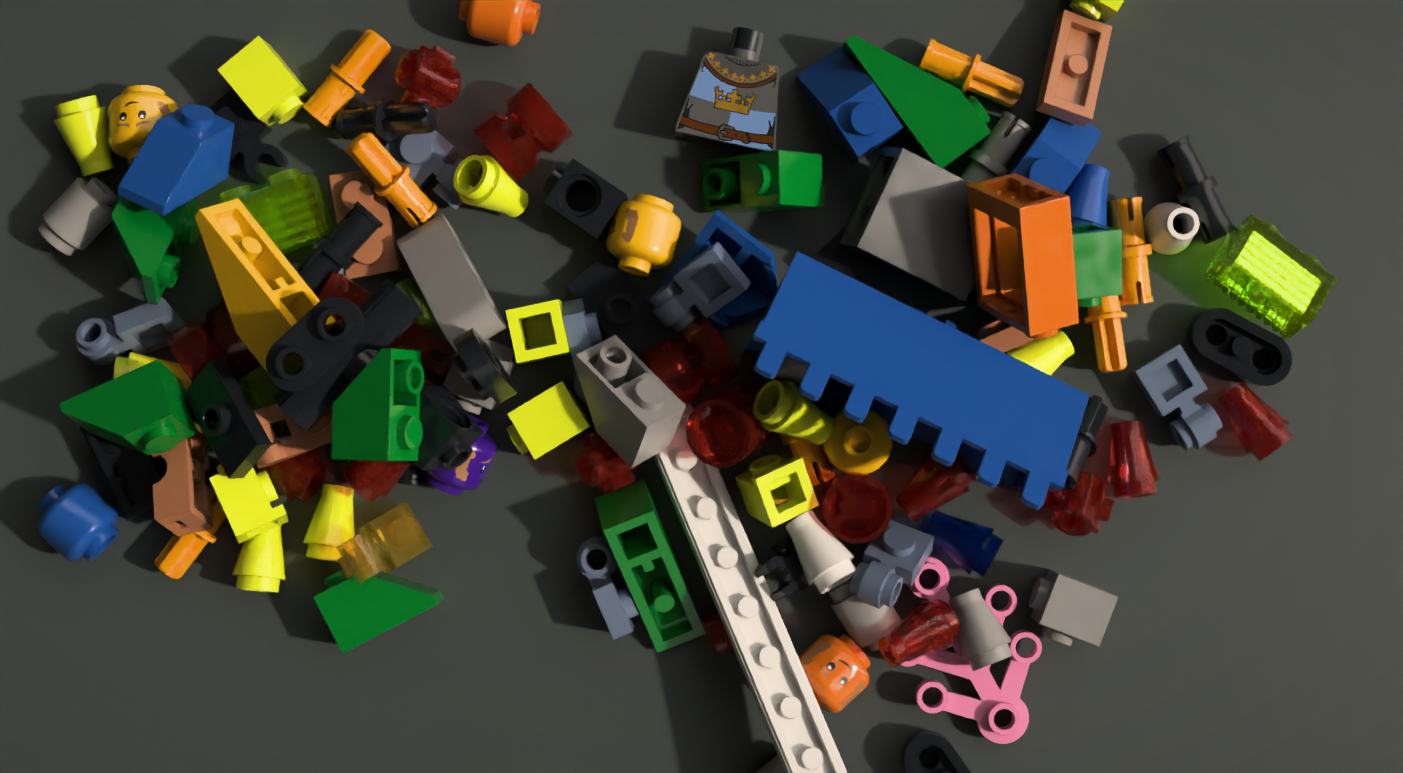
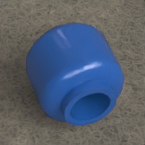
M86 483L76 484L67 490L62 485H58L38 505V508L43 512L37 524L39 535L68 561H78L83 558L88 562L93 561L112 544L120 533L115 527L118 521L117 510Z

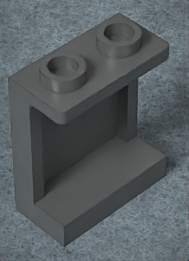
M883 147L839 244L856 253L870 255L936 288L938 293L946 297L966 301L968 294L976 289L967 184L971 183L904 148Z

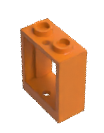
M1017 173L967 184L978 307L995 316L1001 322L1007 323L1025 333L1027 337L1035 339L1052 337L1058 333V329L1078 324L1079 315L1070 196Z

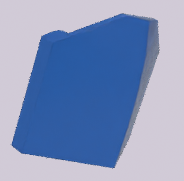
M719 210L713 214L660 286L662 288L671 280L675 281L673 276L679 269L718 241L750 280L751 284L746 291L707 319L700 311L697 319L714 332L720 331L730 324L760 314L778 289L775 254Z

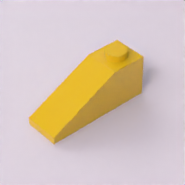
M237 198L199 209L195 219L234 329L266 370V357L272 345L320 300L240 199ZM332 316L326 321L327 331L336 322ZM297 353L289 354L285 359V368L303 361L302 357Z

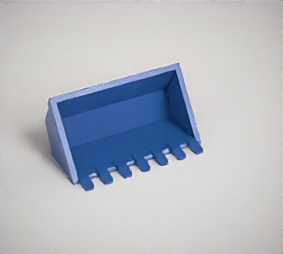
M797 251L763 319L757 325L742 353L757 361L754 367L755 372L769 379H774L785 356L808 366L798 389L801 395L813 401H818L821 395L824 394L844 404L845 406L842 411L844 416L858 423L864 421L869 409L877 411L889 425L887 430L889 438L904 445L908 443L910 438L933 448L931 457L935 461L945 466H951L956 459L976 469L975 479L990 488H995L999 481L1021 491L1019 497L1021 503L1035 510H1039L1042 507L1048 491H1061L1064 488L1069 473L1066 469L1090 397L1089 394L957 330V324L949 320H945L943 323L926 315L928 310L919 305L912 308Z

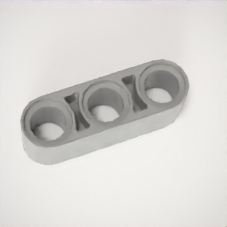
M442 213L396 240L441 330L455 351L457 349L453 339L471 328L484 341L507 328L463 244Z

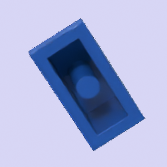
M841 47L796 76L853 164L896 137L903 128L874 82Z
M191 103L157 120L119 184L118 195L164 216L228 178L235 123L215 115L206 106Z
M1049 116L1006 175L1017 173L1061 193H1065L1083 168L1102 132L1089 123L1085 127H1081Z

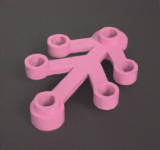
M929 556L912 586H907L916 596L928 600L955 652L922 643L911 633H901L891 642V655L898 664L905 667L920 664L969 679L980 697L978 699L947 691L939 681L927 679L922 681L915 690L916 702L923 711L938 713L943 710L976 720L978 729L988 740L998 744L1014 742L1024 734L1029 723V712L1025 703L1020 699V695L1030 663L1036 661L1041 655V641L1034 633L1028 630H1018L1010 636L1012 641L1008 645L1013 656L1010 657L1000 688L989 670L991 665L973 671L968 659L964 661L962 659L954 612L949 601L951 597L946 590L949 585L948 569L940 560ZM926 569H934L938 574L937 583L930 588L922 587L919 582L920 574ZM997 583L989 586L983 594L984 601L1003 627L1005 617L1010 615L1017 606L1015 592L1010 587ZM997 591H1006L1009 597L1007 606L1000 610L994 609L991 605L992 595ZM1024 637L1031 638L1034 644L1032 652L1026 656L1018 655L1016 652L1017 642ZM906 640L913 641L916 644V653L908 659L899 657L897 653L899 644ZM930 687H936L941 691V698L934 705H927L922 700L923 692ZM1001 709H1008L1012 713L1011 722L1004 727L996 726L994 723L996 712Z

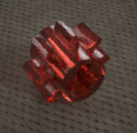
M422 45L419 50L413 49L408 51L401 58L395 72L397 86L405 90L401 101L403 103L426 101L430 106H435L437 109L438 107L445 108L449 106L458 96L462 83L460 71L452 67L456 57L437 45L432 49Z
M596 431L580 437L584 448L576 451L574 463L580 479L587 486L594 487L599 485L601 493L606 494L635 482L631 471L637 469L640 464L631 468Z
M1081 471L1077 485L1073 490L1048 491L1043 507L1054 511L1051 523L1058 530L1070 536L1081 537L1088 535L1091 531L1099 533L1102 521H1109L1114 500L1104 497L1107 484L1103 483L1096 475Z

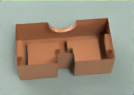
M194 420L196 435L178 442L175 448L167 452L151 454L153 457L159 456L164 458L167 463L164 477L159 482L153 484L154 518L178 537L213 528L211 488L206 485L205 472L209 471L207 437L201 426Z

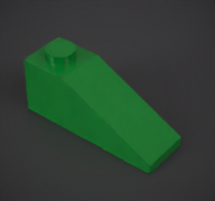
M855 35L845 40L842 49L874 82L903 126L901 133L918 156L944 169L991 133L986 125L990 121V117L983 105L973 95L966 98L959 88Z
M644 479L596 497L595 502L603 532L657 653L705 635L704 626Z

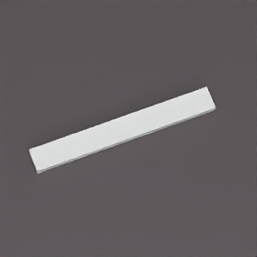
M690 403L685 404L686 408L670 447L654 455L653 458L785 773H847L775 601H772L770 598L771 592L764 575L757 578L754 574L756 567L759 565L693 408Z

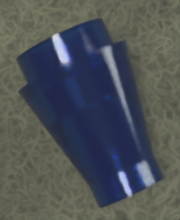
M935 509L923 531L934 536L933 544L969 575L973 570L985 576L1004 539L993 534L995 528L951 516L938 509Z

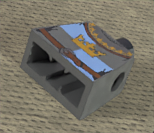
M734 27L728 55L712 51L705 52L676 123L675 138L748 154L775 150L779 67L759 62L764 39L763 33L749 28Z

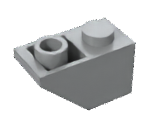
M616 335L576 354L574 365L596 432L631 468L670 447L686 405Z

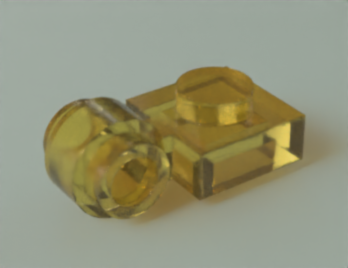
M404 502L359 528L360 533L336 548L342 556L337 560L347 577L354 576L357 583L361 584L382 570L385 574H388L433 547L407 502Z

